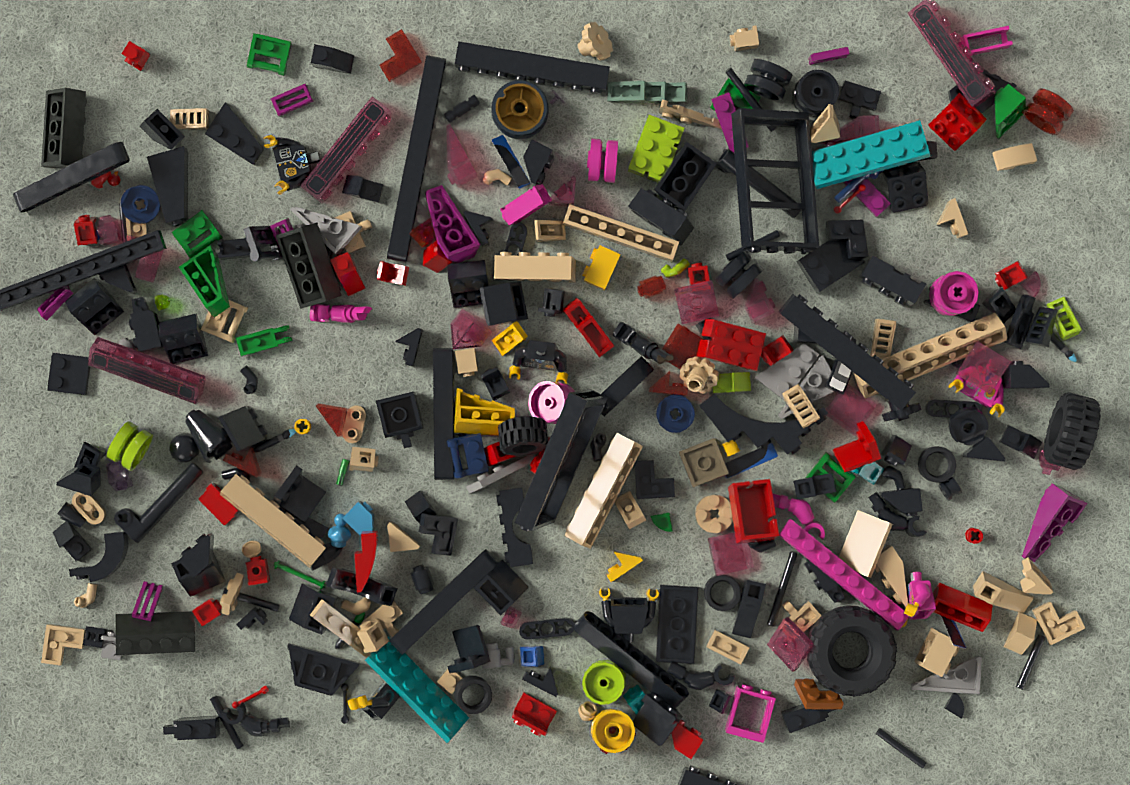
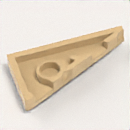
M663 99L661 101L658 113L662 114L663 118L673 119L675 117L685 124L695 122L722 130L720 122L716 118L704 117V114L680 105H672L671 108L667 106L668 101Z

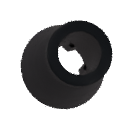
M66 502L57 513L60 519L79 528L86 521L72 503Z

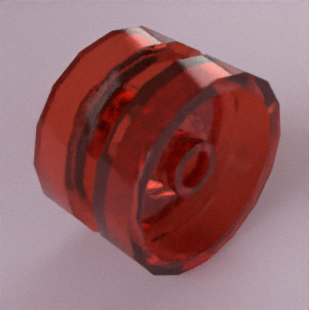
M1039 88L1032 97L1033 102L1028 103L1022 111L1023 115L1040 130L1051 135H1058L1064 127L1063 121L1069 120L1074 113V109L1059 95L1047 89Z

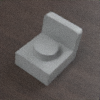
M108 631V634H104L101 637V640H103L101 657L121 660L122 655H116V632Z

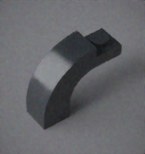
M642 356L601 393L608 397L601 413L604 417L654 371L652 366Z
M126 532L104 534L105 553L100 562L94 566L69 569L70 577L76 576V580L87 579L89 575L90 582H95L117 571L124 562L128 551V535Z
M334 567L331 569L326 584L330 588L351 592L378 604L391 607L398 588L388 583L369 577L363 590L357 592L356 572Z

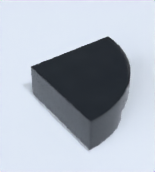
M952 693L944 708L962 719L964 703L957 693Z

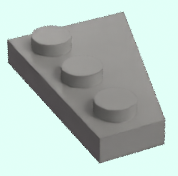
M804 343L754 378L784 400L783 392L800 382L819 357V354Z

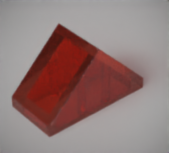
M318 403L316 407L337 437H341L347 408Z

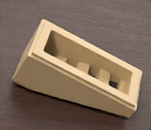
M207 108L170 110V122L177 129H208L209 110ZM176 114H179V124H176ZM183 114H187L186 124H183ZM191 114H194V124H191ZM198 114H201V123L198 124Z
M875 319L871 357L876 355L880 359H884L891 355L896 321ZM880 325L890 328L889 330L880 329ZM879 333L889 334L888 338L878 337ZM877 341L887 342V346L878 345ZM876 348L884 349L886 353L876 352Z
M799 384L783 392L782 395L785 402L803 429L820 419ZM803 400V402H801V403H799L798 405L794 406V404H796L797 402ZM806 406L808 407V408H806L805 410L801 411L800 413L798 412L799 410L805 408ZM810 412L812 413V415L808 416L805 419H802L803 416L809 414Z

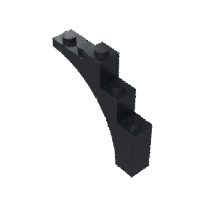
M715 394L699 405L727 442L730 440L735 442L742 436L740 432L744 431L757 449L760 446L763 449L772 442L770 438L773 437L787 455L789 453L793 455L801 449L799 445L802 442L798 436L804 437L811 431L810 427L815 423L817 425L821 424L827 419L825 415L828 414L824 407H820L815 410L820 419L803 429L797 419L785 422H763L750 419L729 408ZM812 413L802 417V419L807 418L808 416L812 415Z

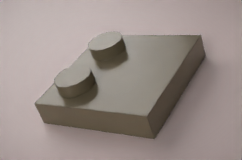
M715 438L679 451L693 488L729 474Z

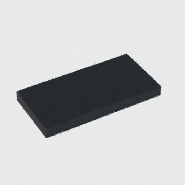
M660 585L656 662L671 663L674 661L676 663L694 664L699 587Z

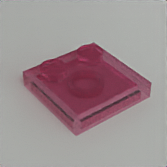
M712 280L674 289L682 324L719 316Z
M976 341L956 374L990 394L1011 361Z
M848 384L844 394L840 395L837 393L826 408L828 414L826 416L855 436L858 431L856 423L865 422L877 404L869 398L865 399L862 393Z
M735 532L708 538L715 576L754 568L749 543L737 544Z
M787 617L783 619L767 645L794 672L800 667L814 646V643Z

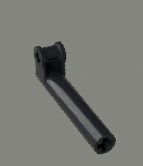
M724 148L723 154L716 162L715 167L725 174L733 173L736 176L734 152L729 148ZM748 166L749 185L751 188L770 202L797 203L756 169ZM782 210L792 218H795L801 212V210Z
M192 462L140 517L131 509L124 508L116 512L114 516L115 523L133 541L139 543L204 473L203 470ZM127 514V520L123 522L121 520L123 517L122 515Z

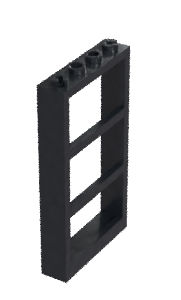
M739 108L731 114L742 250H749L751 253H758L761 250H767V253L784 251V254H792L796 251H801V254L813 253V250L820 248L809 113ZM745 125L795 128L798 161L747 159ZM748 166L798 169L801 203L751 201ZM751 208L802 210L804 243L754 241Z
M592 389L569 392L514 522L520 525L519 527L522 530L530 532L555 523L608 399L607 396Z

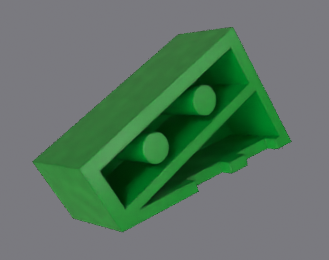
M211 245L179 266V269L214 318L230 307L218 254Z

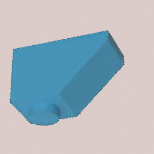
M361 501L357 502L342 518L360 536L362 531H374V514L371 512L373 508L366 501L363 503Z

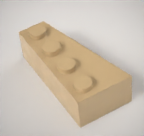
M500 252V255H495L494 279L524 281V279H528V281L547 280L552 282L568 280L570 283H576V259L569 256V253H557V256H550V253L540 252L538 256H531L529 252H519V256H512L511 252Z

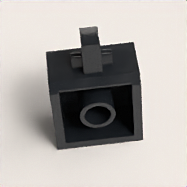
M413 391L376 400L385 438L396 436L397 440L402 439L404 449L412 447L410 437L414 436V431L424 429L416 393Z

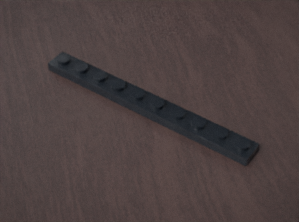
M161 230L153 231L0 289V311L167 249Z

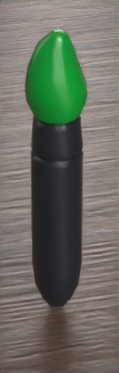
M365 612L356 615L352 623L358 627L365 617ZM339 638L335 644V649H340L345 642Z

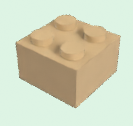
M931 628L914 662L942 677L943 674L948 673L951 667L950 661L952 657L957 655L960 647L954 646L949 636Z

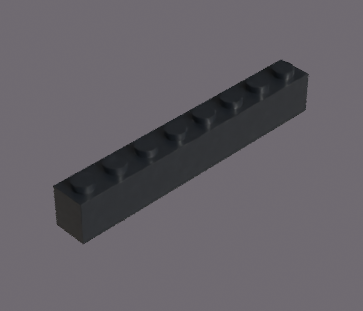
M458 41L455 67L461 72L474 70L477 71V74L484 76L492 73L502 79H507L510 76L515 77V80H534V83L538 85H545V82L552 83L553 87L556 88L570 86L574 91L588 89L590 93L598 95L602 94V92L606 93L610 66Z
M792 294L778 312L898 409L902 410L916 394L912 389L914 385L906 379L901 381L897 377L899 373L893 368L889 367L886 369L882 365L884 361L878 356L874 355L871 357L867 353L869 349L862 343L856 345L852 341L854 338L847 331L840 332L837 329L839 326L830 318L828 321L822 317L824 313L815 306L810 308L807 305L808 300L802 295L795 296Z

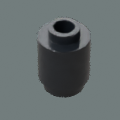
M423 564L414 567L410 574L416 591L419 594H425L434 590V582L429 567H424Z

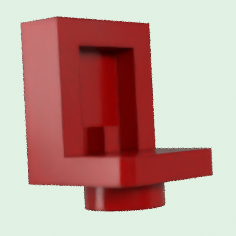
M1019 260L995 273L997 285L1000 288L1003 287L1004 290L1028 278Z
M380 261L377 269V280L406 286L409 267Z
M782 335L762 349L761 357L772 366L794 350L785 336Z
M210 598L193 609L192 612L201 626H204L222 614V606L217 599L213 600V598Z

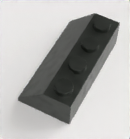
M66 87L46 91L41 167L65 168L83 159L82 149L85 140L83 133L86 123L85 107L87 104L86 91Z
M317 222L276 235L300 309L342 296Z
M192 611L154 612L151 621L133 618L132 613L115 614L116 655L195 652V617Z

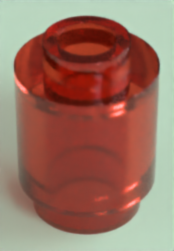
M654 275L639 281V286H637L640 297L644 296L645 299L661 294L663 290H666V285L661 275Z

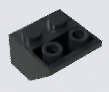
M532 139L523 155V159L533 187L543 184L546 177L544 172L546 168H551L554 156L552 149Z
M485 260L447 265L453 308L482 305L480 288L489 286Z
M95 277L65 301L70 313L94 336L124 312L112 295Z
M509 282L480 288L487 326L510 324L528 319L521 282Z
M197 313L159 322V338L171 365L208 356L204 334L201 330L202 326Z
M214 552L212 564L194 578L179 560L171 563L178 581L190 597L226 582Z
M503 559L474 587L500 616L529 588Z
M302 583L289 620L307 630L322 635L325 633L326 627L310 616V614L321 600L334 608L338 596Z

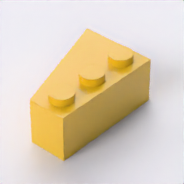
M457 388L454 433H481L483 435L499 436V424L508 419L515 418V408L493 400L490 402L481 399L479 395L474 394L473 396Z

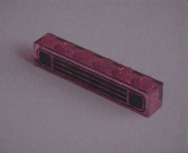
M923 0L910 10L908 15L970 105H980L996 93L993 89L995 87L993 82L989 78H985L982 73L984 71L982 66L978 62L975 63L971 56L973 54L967 46H963L959 33L953 31L950 27V20L945 15L942 16L939 11L941 9L939 4L935 0Z
M372 96L302 183L301 187L320 203L323 200L326 201L331 196L332 192L330 190L334 185L338 186L344 179L342 175L346 170L350 171L356 164L354 160L357 156H362L368 148L366 145L369 141H374L380 133L378 131L382 125L386 126L392 118L390 116L392 114L391 111Z
M97 337L90 347L88 365L193 404H197L203 394L206 380L204 375Z

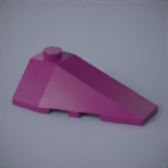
M440 185L426 190L425 195L437 243L447 259L460 263L474 258L480 243L444 187Z
M1052 483L1045 490L1041 498L1022 557L1024 559L1029 557L1032 562H1035L1050 547V540L1057 535L1060 537L1064 532L1062 528L1068 522L1073 523L1088 503L1063 487Z

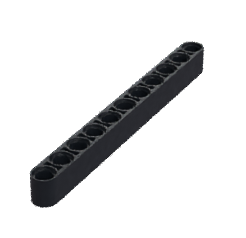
M427 55L425 59L387 252V259L406 263L408 259L446 65L445 58Z

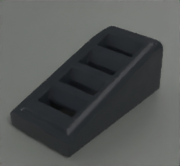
M1039 307L1028 332L1027 343L1049 347L1057 309ZM1044 313L1050 314L1049 317H1043Z

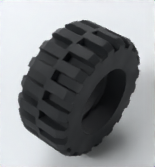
M1071 392L1064 393L1059 398L1052 411L1044 441V457L1048 463L1072 470L1081 469L1086 464V460L1089 459L1097 438L1101 418L1100 404L1095 399Z

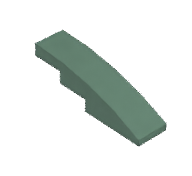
M608 82V102L661 103L663 99L668 101V103H687L686 82Z

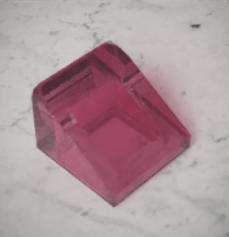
M510 606L500 622L501 625L514 628L522 612Z

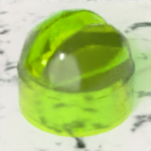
M165 294L155 296V305L159 311L170 306V301H167L169 297Z

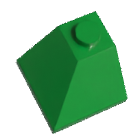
M1010 84L1005 88H1000L995 94L996 137L998 139L1026 113V97Z

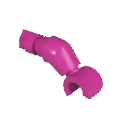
M315 304L310 306V320L314 322H329L331 318V321L353 323L354 321L365 320L372 308L369 306L355 307L354 305H333L330 308V305Z
M773 493L775 507L783 510L787 508L789 512H792V515H795L802 525L805 524L804 530L806 532L813 527L820 530L819 537L822 540L824 539L825 531L823 525L818 521H813L815 517L808 502L803 499L791 498L790 500L788 496H780Z

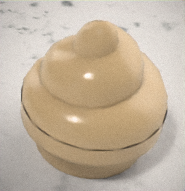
M590 701L581 704L578 709L581 719L583 721L593 720L597 715V706Z

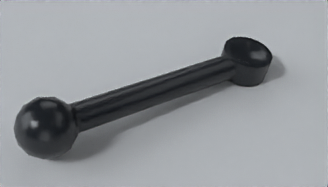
M346 683L341 686L343 690V717L341 722L343 724L349 722V717L347 716V690L349 686Z

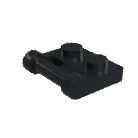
M249 226L243 229L251 250L250 259L252 261L282 259L281 250L270 226ZM260 247H271V251H261Z

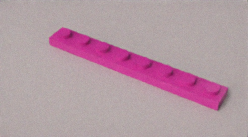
M792 519L788 520L779 532V536L871 611L880 616L896 631L901 629L909 617L904 614L902 608Z

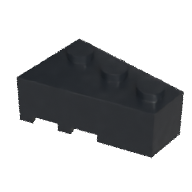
M640 188L628 205L629 209L651 226L653 225L661 230L665 236L668 235L675 241H678V245L682 246L694 229L687 218L688 214L681 209L675 210L672 208L673 205L666 199L661 201L652 190L648 189L646 191Z
M875 256L870 257L859 278L863 279L861 282L868 287L875 286L879 289L878 292L885 297L890 295L895 298L894 302L902 307L915 304L926 283L922 281L918 283L910 278L911 275L901 273L894 269V266Z

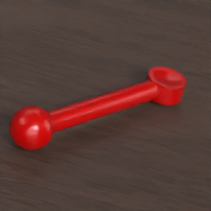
M860 184L858 189L841 205L835 206L834 212L840 213L842 208L857 194L865 191L866 186Z
M263 686L254 694L240 701L233 702L232 707L237 709L241 702L245 703L260 694H266L269 691L268 687Z

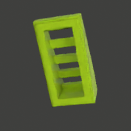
M1065 297L1047 303L1046 306L1047 308L1054 309L1063 304L1064 308L1057 311L1055 326L1062 341L1080 334L1082 328ZM1066 312L1067 315L1058 317L1059 314ZM1069 319L1070 322L1062 324L1063 321ZM1072 326L1073 329L1066 332L1065 329Z

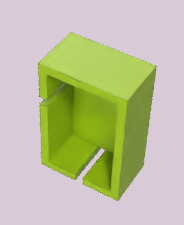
M648 115L628 172L644 177L645 172H649L647 179L658 183L674 158L685 128Z

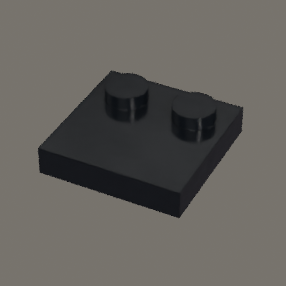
M52 353L47 391L87 395L91 357Z

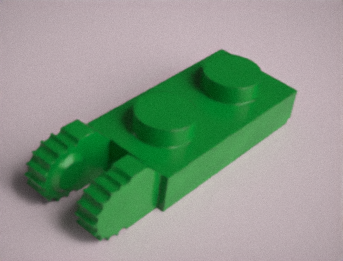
M289 325L269 328L237 337L236 341L241 357L293 341L292 337L289 336L280 340L276 338L275 333L290 330Z

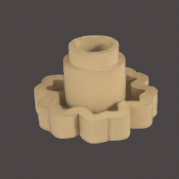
M590 22L584 26L582 39L578 43L580 53L583 56H596L599 61L609 58L613 48L611 40L608 39L607 31L603 26H598L596 22Z
M695 356L687 359L686 363L682 365L680 378L684 380V386L690 391H699L701 394L710 392L713 386L717 385L719 372L714 370V363L706 358L701 360Z

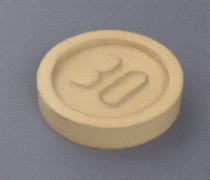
M249 541L242 547V553L247 558L255 557L261 552V545L257 541Z

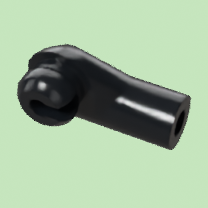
M246 365L240 370L246 378V385L243 387V390L246 394H253L257 390L258 377Z
M598 433L590 443L594 462L602 460L601 449L606 443L604 433Z
M892 466L884 468L881 473L882 476L893 479L897 490L906 488L900 470Z
M239 468L222 471V478L224 480L232 479L235 474L239 477L243 475L249 481L251 478L248 472Z
M774 540L749 542L748 546L762 553L776 547V543Z

